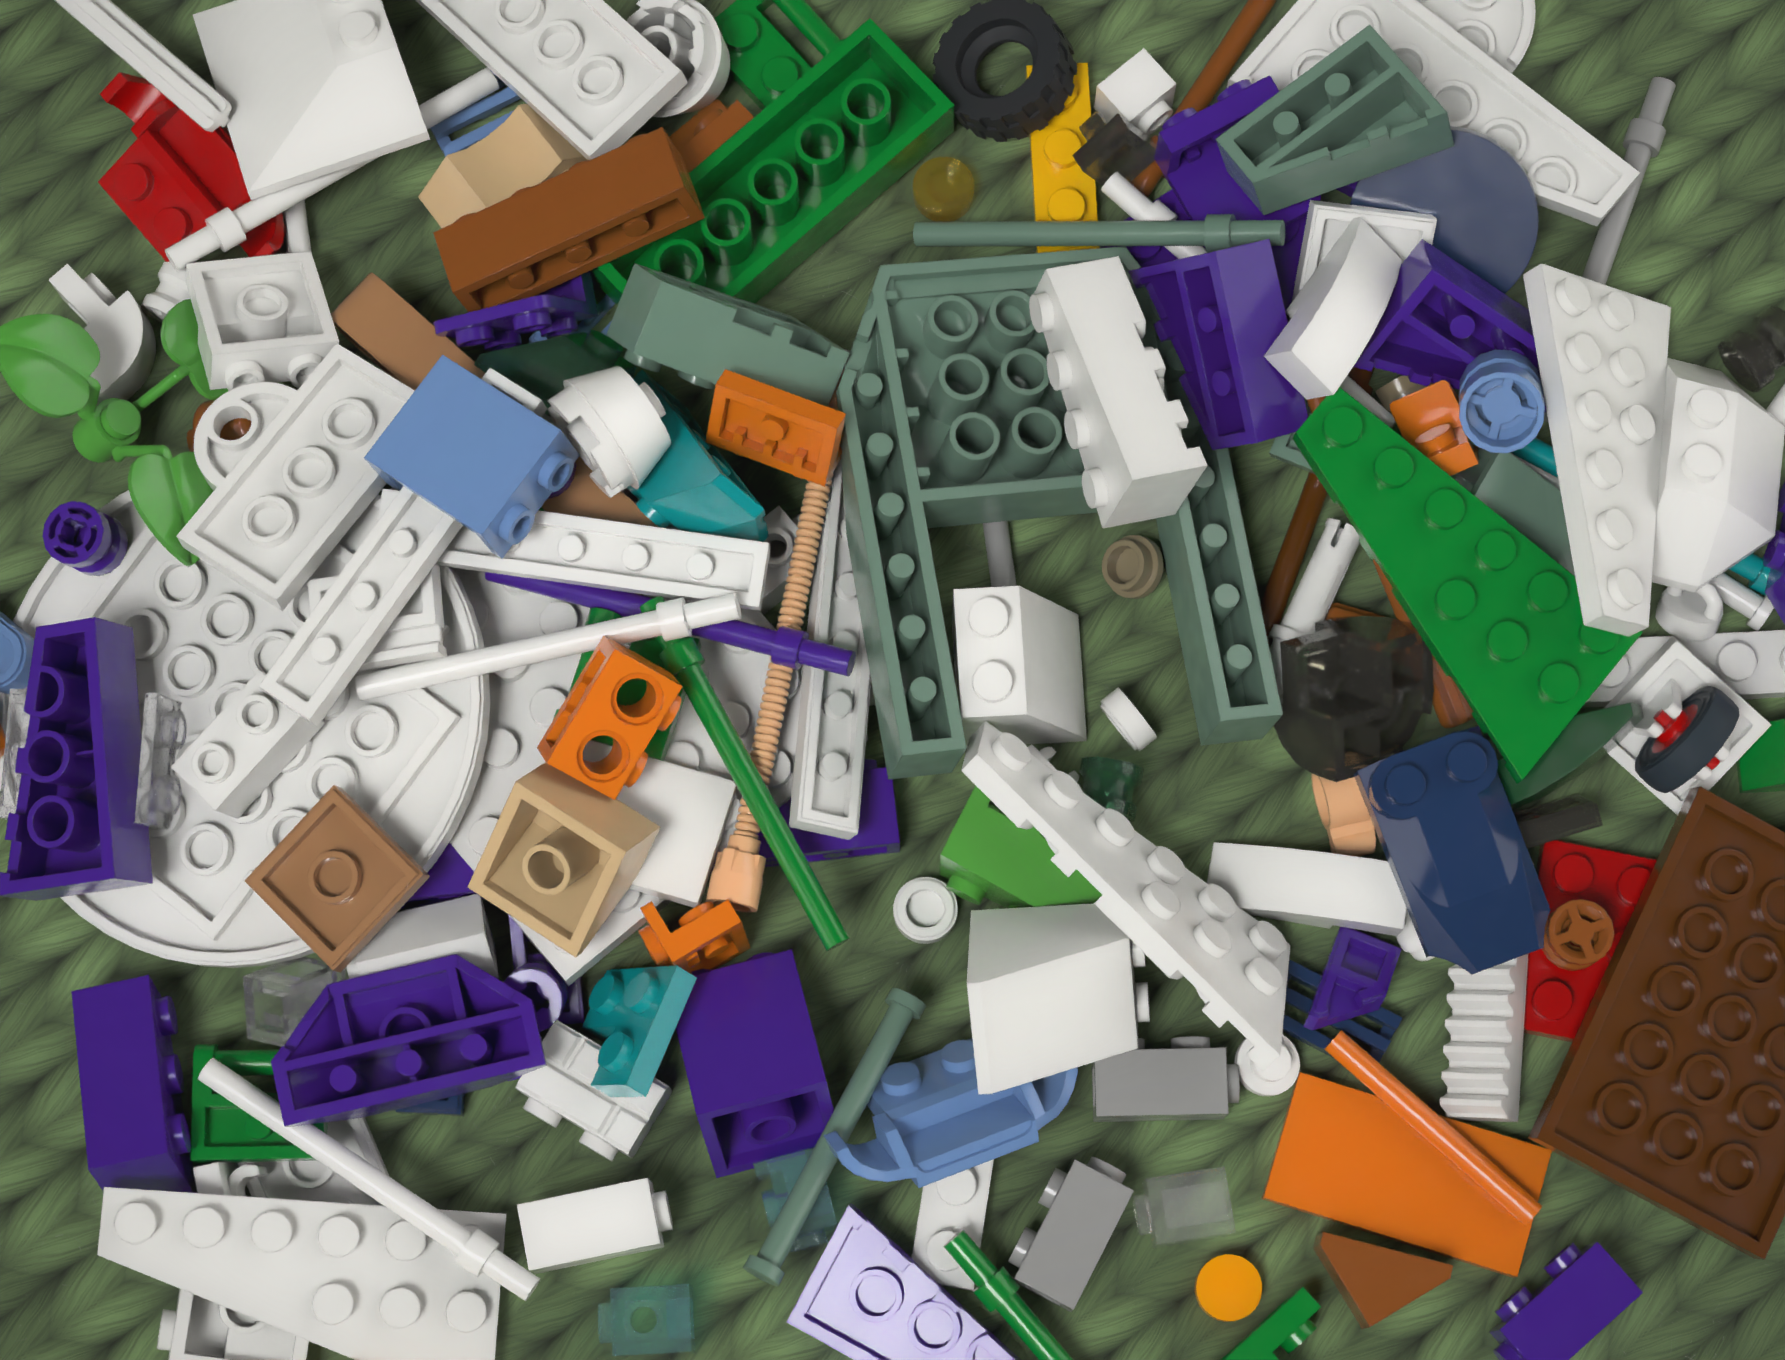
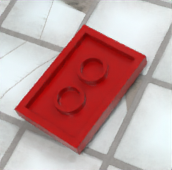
M1548 838L1541 841L1536 873L1551 909L1549 915L1568 901L1584 899L1595 902L1605 909L1611 918L1614 938L1612 946L1606 955L1583 970L1569 971L1558 968L1547 959L1542 949L1528 954L1524 1033L1573 1042L1657 860ZM1569 942L1573 946L1580 947L1578 945H1574L1572 942Z

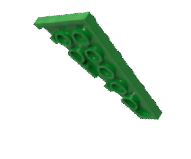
M1339 387L1334 395L1324 398L1296 431L1292 439L1334 504L1340 505L1360 536L1358 541L1371 561L1375 559L1393 587L1391 591L1445 675L1451 676L1473 710L1471 713L1483 733H1488L1507 762L1504 764L1516 784H1518L1534 767L1643 631L1628 637L1585 626L1583 624L1576 578L1573 574Z

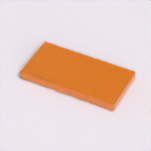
M1299 1072L1261 1199L1512 1278L1518 1277L1533 1219L1526 1226L1522 1224L1378 1096ZM1439 1115L1538 1202L1552 1153L1551 1150Z

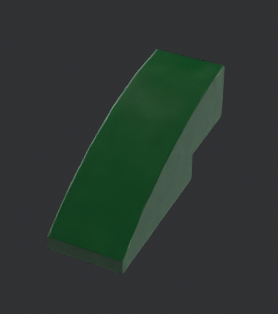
M1630 702L1575 715L1525 778L1518 784H1516L1504 764L1507 763L1505 759L1497 760V773L1512 810L1550 794L1593 766L1615 748L1642 720L1643 712L1641 705Z

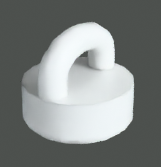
M1710 582L1694 593L1667 586L1661 594L1655 618L1665 631L1679 639L1704 641L1712 638L1718 630L1723 617L1722 598Z

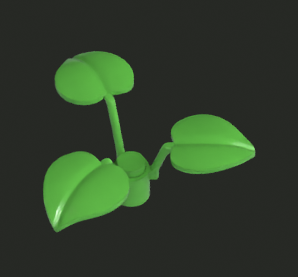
M191 299L183 300L170 309L162 320L160 335L163 348L167 355L180 366L133 403L119 398H108L97 405L101 385L90 375L99 364L100 351L89 333L74 321L59 315L34 314L16 318L0 326V372L11 390L28 407L46 417L61 418L77 412L81 419L76 422L73 428V442L79 453L86 459L103 463L112 458L116 462H122L127 457H138L131 464L128 474V488L136 510L157 540L177 560L187 567L196 563L200 558L184 549L177 538L178 533L213 492L197 465L194 452H182L172 457L171 451L166 445H130L138 438L141 431L140 412L187 375L195 389L207 399L215 400L228 392L227 388L210 390L198 348V323Z

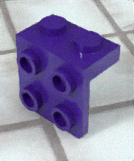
M1270 75L1253 84L1249 79L1241 80L1221 92L1217 97V103L1199 112H1196L1195 108H1187L1170 117L1162 125L1163 130L1158 135L1154 159L1190 220H1205L1207 214H1234L1236 220H1284L1285 226L1307 216L1310 200L1321 201V195L1263 215L1226 170L1216 138L1279 92Z
M590 271L583 273L533 297L437 320L434 322L436 336L455 338L458 347L484 344L485 351H498L520 346L522 344L521 335L540 331L541 337H556L578 331L577 321L598 316Z

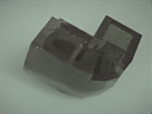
M1373 616L1334 618L1315 622V632L1280 642L1283 694H1280L1279 697L1283 715L1274 724V728L1282 746L1294 762L1312 774L1334 782L1354 777L1353 774L1358 770L1403 752L1402 747L1413 735L1422 713L1431 714L1434 693L1432 653L1412 622Z

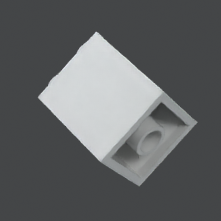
M1021 586L953 589L952 635L955 685L966 747L968 746L969 738L985 721L1002 733L1007 732L1015 735L1024 744L1086 741L1078 614Z
M1095 904L971 910L967 991L978 1095L1000 1092L1138 1049V1022H1150L1148 982L1135 983L1134 967L1146 966V955Z

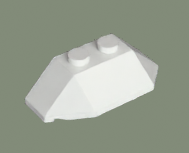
M1667 358L1652 582L1694 593L1708 584L1714 577L1730 569L1770 542L1775 536L1785 426L1722 371Z

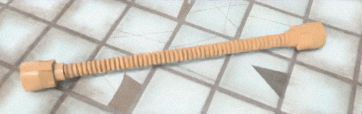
M844 369L841 373L839 381L836 385V388L828 405V407L835 410H838L836 392L840 380L842 378ZM834 473L825 487L811 481L806 483L805 498L802 501L804 506L800 510L802 514L799 515L800 521L797 525L799 529L796 530L797 537L794 539L795 545H793L792 549L794 552L791 554L792 560L789 563L791 568L788 569L789 576L786 578L787 584L784 587V599L781 602L783 607L779 611L781 615L778 617L780 623H777V630L782 625L802 630L800 626L803 625L802 618L805 616L803 611L806 610L807 605L805 603L808 601L806 595L810 592L808 587L811 586L810 579L813 577L812 571L815 568L813 564L816 562L815 556L818 553L816 548L819 547L818 540L821 538L820 533L823 529L821 525L824 523L823 517L826 514V502L829 500L828 494L831 490L829 486L832 485L831 479ZM772 662L768 664V669L770 670L766 674L768 678L765 679L766 686L763 688L765 694L762 695L761 700L763 702L760 703L762 710H759L758 716L760 718L756 722L759 726L755 727L757 734L753 736V740L756 742L752 743L751 747L754 750L750 751L751 759L766 785H769L771 781L768 778L771 777L772 771L770 769H773L774 763L771 761H774L776 757L773 754L776 753L777 747L775 745H778L779 739L776 737L780 736L778 729L782 727L780 721H783L784 718L782 713L785 712L784 705L787 703L786 697L789 694L787 689L790 688L789 681L792 679L790 674L793 673L792 668L773 664ZM741 798L740 804L742 806L738 808L740 814L736 818L739 822L735 824L737 830L733 832V835L729 836L727 848H724L723 852H717L706 902L712 901L715 906H718L724 901L729 900L735 911L757 912L763 886L766 858L759 855L761 841L758 840L759 836L757 833H760V828L746 802Z

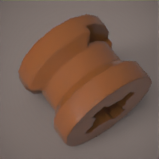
M1584 899L1568 901L1548 916L1542 951L1547 959L1558 968L1569 971L1586 969L1604 957L1611 948L1614 938L1612 920L1605 909L1595 902ZM1569 942H1572L1574 945H1578L1580 947L1573 946Z

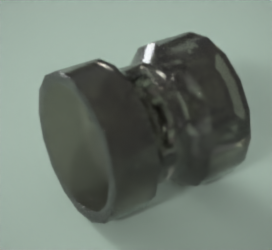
M1774 305L1767 307L1753 318L1752 327L1748 330L1734 331L1723 339L1718 346L1720 357L1730 374L1740 385L1753 393L1759 392L1774 380L1775 371L1785 367V311Z

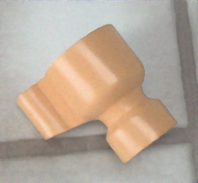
M1346 760L1313 768L1311 780L1317 810L1328 833L1331 853L1361 857L1375 852L1376 834L1375 827L1353 775L1358 770L1365 768V766L1356 760Z

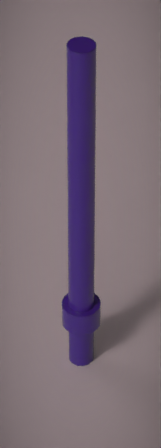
M485 572V579L487 581L588 608L607 609L623 617L642 613L640 607L653 599L630 592ZM731 620L692 629V635L769 655L773 664L799 670L803 664L849 677L856 659L855 651L810 640L808 632L783 625L776 631L738 620Z

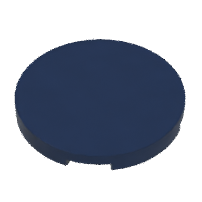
M1450 126L1454 141L1453 147L1358 181L1350 205L1433 215L1437 219L1432 246L1504 294L1517 282L1529 264L1537 241L1539 226L1538 203L1533 185L1517 160L1500 146L1497 141L1482 133Z

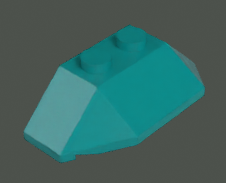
M641 370L633 380L638 386L645 382L660 400L666 412V415L661 417V420L670 436L671 445L638 489L632 486L627 487L639 499L636 503L637 507L660 528H667L672 523L681 531L764 542L769 536L767 523L763 519L765 516L764 508L748 490L716 446L705 442L706 433L693 418L686 406L644 370Z

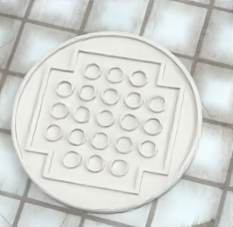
M127 490L99 509V511L118 520L126 530L128 539L127 553L121 564L111 573L102 576H90L51 557L29 588L13 620L15 624L33 638H35L36 627L92 617L133 627L153 884L60 898L79 916L105 934L135 949L164 959L207 967L241 968L271 965L310 955L315 952L245 882L246 878L333 785L341 787L428 872L455 834L471 801L481 772L488 739L490 716L489 673L361 701L356 691L355 676L407 664L357 671L323 718L325 724L238 819L215 811L171 766L259 670L265 673L270 670L310 615L308 585L306 582L287 607L281 611L202 559H199L190 567L185 566L153 535L136 510L130 492ZM378 494L309 580L340 574L377 523L381 495ZM79 531L77 532V534H76L75 537H74V543L76 542V538H77V535L79 534ZM439 566L445 628L442 629L443 646L446 647L447 656L485 648L474 608L460 578L452 567ZM27 687L13 694L0 692V724L12 747L0 758V791L7 814H15L21 780V774L15 773L18 747L24 748L26 744L30 715L24 712Z

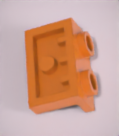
M725 369L715 385L705 442L738 456L752 459L792 474L797 478L825 487L841 460L842 450L840 441L846 413Z
M729 900L716 907L712 901L696 906L679 919L678 922L681 927L670 933L652 901L640 908L648 925L638 930V933L657 967L677 965L692 974V971L699 969L714 970L751 948L742 921Z

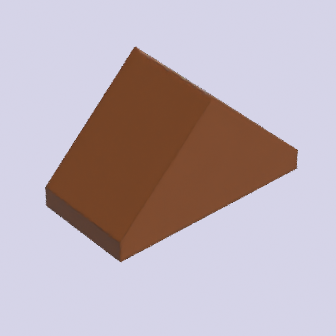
M1326 1232L1316 1235L1313 1246L1315 1253L1362 1329L1373 1326L1450 1279L1453 1265Z

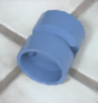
M1495 349L1480 354L1467 365L1460 378L1459 419L1465 435L1476 446L1491 453H1510L1524 448L1536 438L1544 423L1545 410L1542 382L1537 368L1527 357L1512 350Z

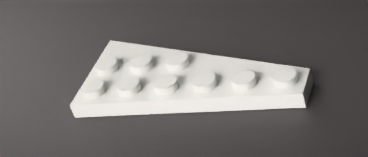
M1298 0L1228 80L1227 88L1245 79H1249L1253 84L1270 75L1278 90L1281 91L1361 30L1371 25L1447 111L1450 126L1474 130L1494 139L1517 160L1531 180L1538 205L1597 227L1640 174L1639 171L1417 0Z
M1541 263L1524 273L1523 279L1583 624L1629 637L1649 627L1671 307Z
M985 721L969 738L961 771L1018 828L1027 830L1035 827L1045 837L1049 847L1055 853L1050 860L1067 877L1077 869L1102 894L1094 904L1168 978L1177 980L1185 977L1196 988L1200 998L1204 1001L1205 1006L1202 1011L1219 1028L1226 1021H1229L1254 1045L1246 1055L1262 1071L1268 1068L1281 1054L1290 944L1286 942L1282 933L1269 922L1258 921L1238 907L1230 894L1222 887L1212 883L1207 884L1185 868L1181 859L1173 851L1163 846L1157 847L1134 830L1129 820L1120 812L1110 808L1105 809L1082 792L1079 784L1071 776L1062 771H1053L1030 753L1028 747L1018 737L1007 732L1002 733Z
M104 1187L98 1256L354 1360H495L501 1285L484 1273L479 1277L470 1273L455 1262L458 1255L385 1206ZM438 1209L472 1233L476 1229H480L500 1243L498 1250L503 1253L506 1214Z

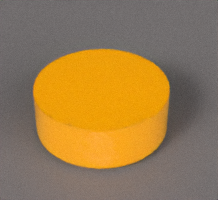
M1232 1254L1217 1256L1204 1264L1197 1274L1195 1280L1197 1302L1207 1315L1218 1321L1233 1322L1250 1315L1260 1302L1262 1296L1261 1277L1254 1265L1243 1257Z

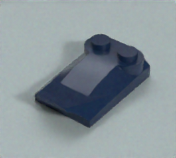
M1479 726L1454 732L1397 753L1362 768L1353 774L1426 958L1432 956L1448 960L1459 965L1471 975L1544 948L1545 925L1551 911L1497 773L1498 761L1496 752L1490 742L1483 738Z

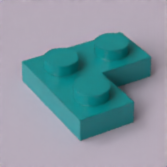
M677 965L606 971L604 977L596 983L590 994V1010L582 1026L584 1030L601 1040H605L598 1054L599 1067L591 1083L592 1087L609 1097L647 1096L697 977Z

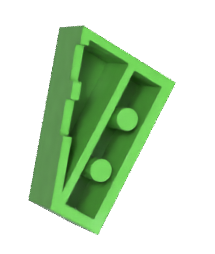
M975 785L940 854V875L949 879L946 889L960 898L980 905L985 897L1005 908L1094 904L1102 896L1077 869L1067 877L1050 860L1055 853L1049 847L1045 837L1035 827L1027 830L1018 828L999 808L989 804L990 799Z

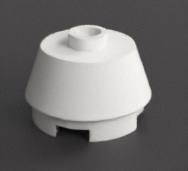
M695 0L638 1L636 5L641 8L627 19V22L682 71L688 82L652 117H668L695 112L711 104L724 89L730 72L729 51L711 13Z
M620 366L564 380V390L547 400L551 405L548 408V412L555 426L561 429L582 460L593 471L589 475L590 478L610 498L628 486L638 489L671 445L670 436L661 420V417L666 415V412L656 394L645 382L638 386L633 378Z

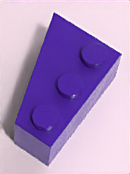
M149 975L71 991L89 1172L102 1190L104 1187L198 1193L193 1162L191 1161L190 1133L184 1116L181 1093L184 1092V1077L179 1058L173 1052L171 1035L178 1033L177 1016L171 997H161Z

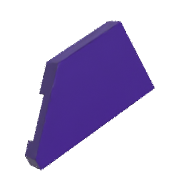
M1340 927L1334 938L1303 1027L1313 1031L1379 1010L1386 997L1402 948L1355 929Z

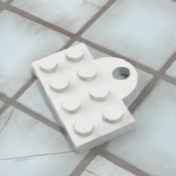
M336 343L298 390L275 382H254L238 386L221 395L204 412L194 435L195 459L213 492L178 533L177 538L182 547L283 611L386 485V482L364 457L415 390ZM237 418H245L252 421L249 431L243 437L236 440L220 438L223 426L229 421Z

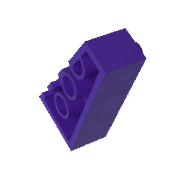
M97 617L36 627L24 712L30 715L26 744L24 748L18 747L15 773L21 774L16 813L8 814L5 840L11 841L7 873L0 872V896L38 901L153 884L133 627Z

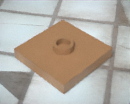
M333 785L246 878L245 882L333 971L341 973L427 881L430 875L341 787Z

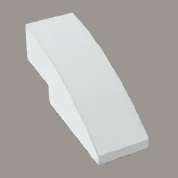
M1361 217L1354 218L1287 308L1285 312L1291 320L1264 355L1272 366L1306 400L1336 393L1373 335L1388 305L1398 278L1402 260Z
M1213 843L1207 884L1212 883L1222 887L1230 894L1235 904L1249 915L1328 929L1334 925L1398 936L1404 929L1407 908L1388 861L1293 848Z

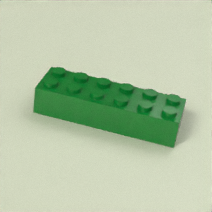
M869 18L689 173L705 216L704 219L592 269L595 282L618 306L634 263L755 304L954 132V104Z

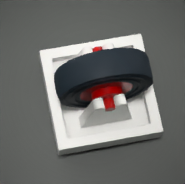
M1674 636L1660 648L1605 707L1609 708L1630 702L1641 705L1643 712L1642 720L1608 754L1677 815L1691 788L1701 786L1709 791L1771 726L1767 719Z

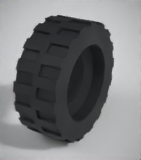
M991 0L983 4L979 2L971 6V10L962 16L959 15L951 22L953 24L947 33L944 32L939 40L940 47L938 52L934 53L932 63L935 66V74H932L934 84L954 104V116L967 130L970 128L977 137L985 140L987 137L993 138L996 142H1007V139L1011 138L1020 140L1029 137V133L1037 129L1041 131L1048 126V122L1055 115H1059L1065 108L1064 103L1067 97L1072 95L1075 87L1073 77L1077 75V63L1072 57L1075 54L1072 45L1051 15H1048L1043 7L1035 2L1030 4L1026 0ZM1007 42H1015L1027 47L1032 55L1033 66L1030 76L1020 87L1004 96L989 95L980 89L977 82V69L980 62L989 52Z

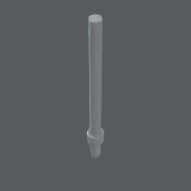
M1663 77L1652 78L1639 117L1630 121L1623 141V147L1627 150L1623 160L1639 171L1640 174L1632 186L1601 221L1582 275L1583 278L1606 285L1651 157L1658 156L1666 134V129L1662 124L1676 87L1675 83ZM1547 411L1544 413L1545 422H1548Z

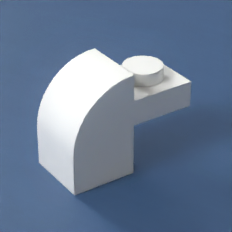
M66 264L49 279V282L70 308L87 324L84 329L99 348L100 361L95 371L90 375L101 385L97 405L108 398L128 400L145 383L154 365L156 340L150 321L128 290L116 299L92 272L82 279Z

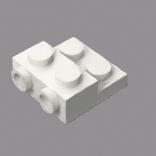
M311 251L186 263V285L198 323V348L210 390L227 388L230 391L233 388L248 383H278L291 381L292 385L300 388L336 343L339 344L337 332Z
M179 1289L176 1311L167 1309L162 1311L157 1349L169 1351L168 1360H306L309 1341Z

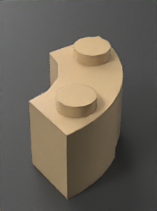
M528 104L518 105L505 122L488 136L464 150L447 155L418 198L440 227L444 228L466 214L477 213L511 197L522 188L533 187L568 171L576 163L586 161L587 159Z

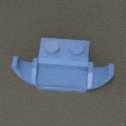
M973 1039L953 1041L945 1045L941 1050L909 1062L892 1064L885 1069L867 1104L875 1115L872 1118L876 1139L853 1145L845 1143L836 1131L828 1133L824 1137L834 1156L853 1174L871 1181L891 1182L912 1179L916 1186L921 1188L1039 1142L1038 1130L1055 1119L1067 1105L1075 1087L1078 1067L993 1094L978 1095Z

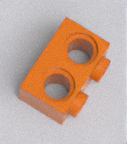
M603 635L537 746V749L547 764L615 800L622 787H631L643 772L648 759V754L644 750L656 730H666L674 720L682 700L678 693L683 686L669 671ZM635 678L646 680V692L639 702L628 706L617 703V693L622 684ZM602 735L613 738L612 750L604 759L596 762L583 759L584 747L592 738Z

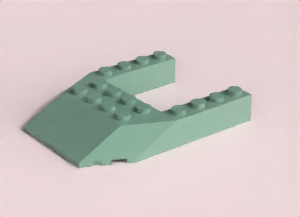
M1125 246L880 265L836 395L838 411L846 413L840 441L846 536L888 780L952 773L967 749L927 528L1097 513V508L1091 509L1084 497L1082 488L1084 465L1079 449H1072L1068 443L1064 427V416L1067 409L1061 390L1055 391L1051 386L1047 372V356L1050 352L1044 333H1038L1032 324L1029 301L1046 269L1116 256L1120 258L1146 320L1145 335L1141 341L1144 347L1158 348L1166 366L1163 390L1167 402L1180 399L1189 420L1187 428L1181 429L1187 449L1200 446L1208 465L1176 514L1156 518L1201 746L1262 739L1283 715L1228 448L1212 450L1179 380V377L1186 372L1171 340L1161 342L1153 324L1161 319L1146 287L1136 289L1128 271L1139 269L1141 266Z

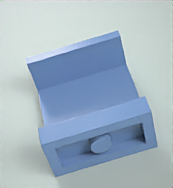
M442 355L364 459L387 484L398 491L403 486L476 533L490 551L502 559L512 545L518 544L528 535L533 526L535 514L552 492L560 490L567 483L573 472L574 462L580 455L561 429Z

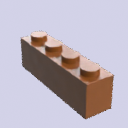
M661 127L648 134L635 136L624 145L592 160L576 163L568 171L533 187L522 188L511 197L477 213L466 214L458 218L453 224L435 231L433 234L453 294L468 312H473L538 295L702 220L705 216L684 159L664 128Z

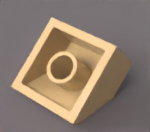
M545 762L515 782L467 888L576 958L584 951L632 885L660 830V826L621 801L611 799Z

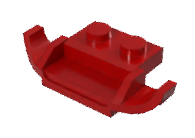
M119 72L100 93L107 103L120 109L135 123L130 130L137 137V140L102 176L98 183L166 262L170 261L164 250L207 226L205 223L206 218L226 207L234 211L251 201L230 133L226 127L219 126L213 132L205 131L146 79ZM283 213L245 233L247 240L239 245L244 249L248 257L275 255L281 248L284 241Z

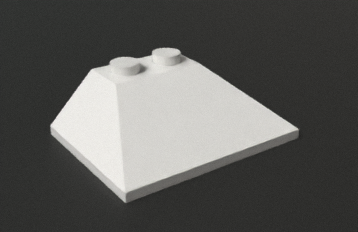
M234 0L193 14L216 91L228 100L232 107L228 115L230 120L227 127L251 200L430 140L382 0Z

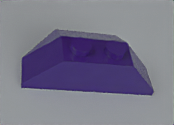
M457 954L327 984L301 1019L286 1044L279 1049L271 1060L284 1127L363 1118L489 1088L547 1066L533 1000Z

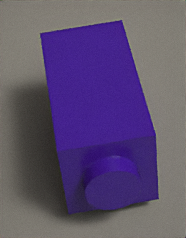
M1572 1242L1543 1267L1551 1277L1532 1294L1525 1286L1521 1287L1495 1310V1313L1502 1321L1489 1332L1499 1343L1493 1352L1499 1360H1569L1643 1292L1598 1242L1585 1245L1581 1250Z

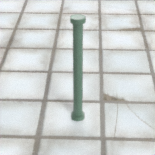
M891 988L885 999L889 1008L757 1256L749 1255L743 1266L747 1272L774 1286L780 1285L785 1275L780 1268L838 1160L830 1150L824 1135L836 1131L842 1140L847 1143L912 1018L920 1019L926 1008V1005L921 1000L906 991Z

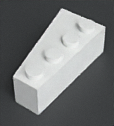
M1119 256L1046 269L1034 294L1030 297V316L1035 330L1038 333L1043 332L1050 352L1047 356L1048 377L1055 391L1061 390L1067 409L1064 416L1065 433L1071 448L1079 449L1085 469L1082 474V488L1088 506L1091 509L1097 508L1103 529L1175 515L1208 465L1200 446L1187 449L1182 438L1181 429L1187 428L1189 420L1180 399L1167 402L1163 390L1166 366L1158 348L1144 347L1141 341L1145 335L1146 320Z

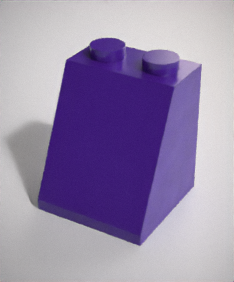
M792 949L779 953H759L750 957L745 962L714 970L699 969L692 971V975L697 977L677 1023L676 1031L696 1116L716 1178L812 1153L834 1109Z

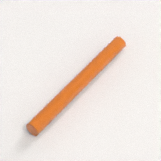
M1341 1030L1324 1049L1522 1224L1526 1226L1540 1211L1542 1205L1346 1033Z

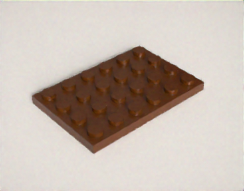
M1700 786L1691 788L1528 1138L1754 1259L1763 1260L1767 1256L1785 1215V832Z

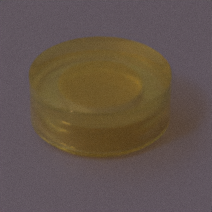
M936 157L928 160L917 170L913 180V200L917 209L923 216L936 222H951L961 218L970 209L974 199L975 186L972 173L965 164L951 157Z

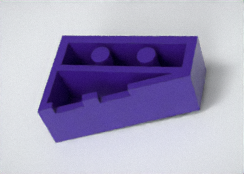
M1270 239L1128 271L1136 289L1146 287L1161 319L1153 324L1161 342L1171 340L1186 373L1179 377V380L1212 450L1262 442L1294 433L1302 426L1308 418L1304 397L1264 357L1288 324Z
M1421 239L1401 264L1388 305L1369 342L1353 366L1371 372L1374 367L1408 376L1410 382L1429 386L1430 382L1436 383L1446 380L1451 384L1452 388L1459 390L1460 378L1467 365L1480 354L1496 349L1512 350L1527 357L1537 368L1540 375L1529 310L1423 239Z

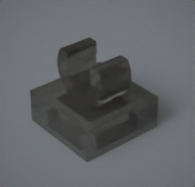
M1096 111L1079 127L1087 142L1072 155L1082 171L1101 185H1104L1117 171L1131 182L1155 160L1156 144L1150 136L1120 114H1116L1107 123L1103 115Z

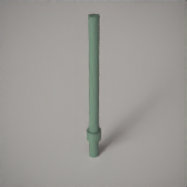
M1207 214L1205 220L915 222L913 239L916 247L1205 246L1206 252H1213L1270 239L1271 246H1283L1285 242L1284 220H1236L1234 214Z

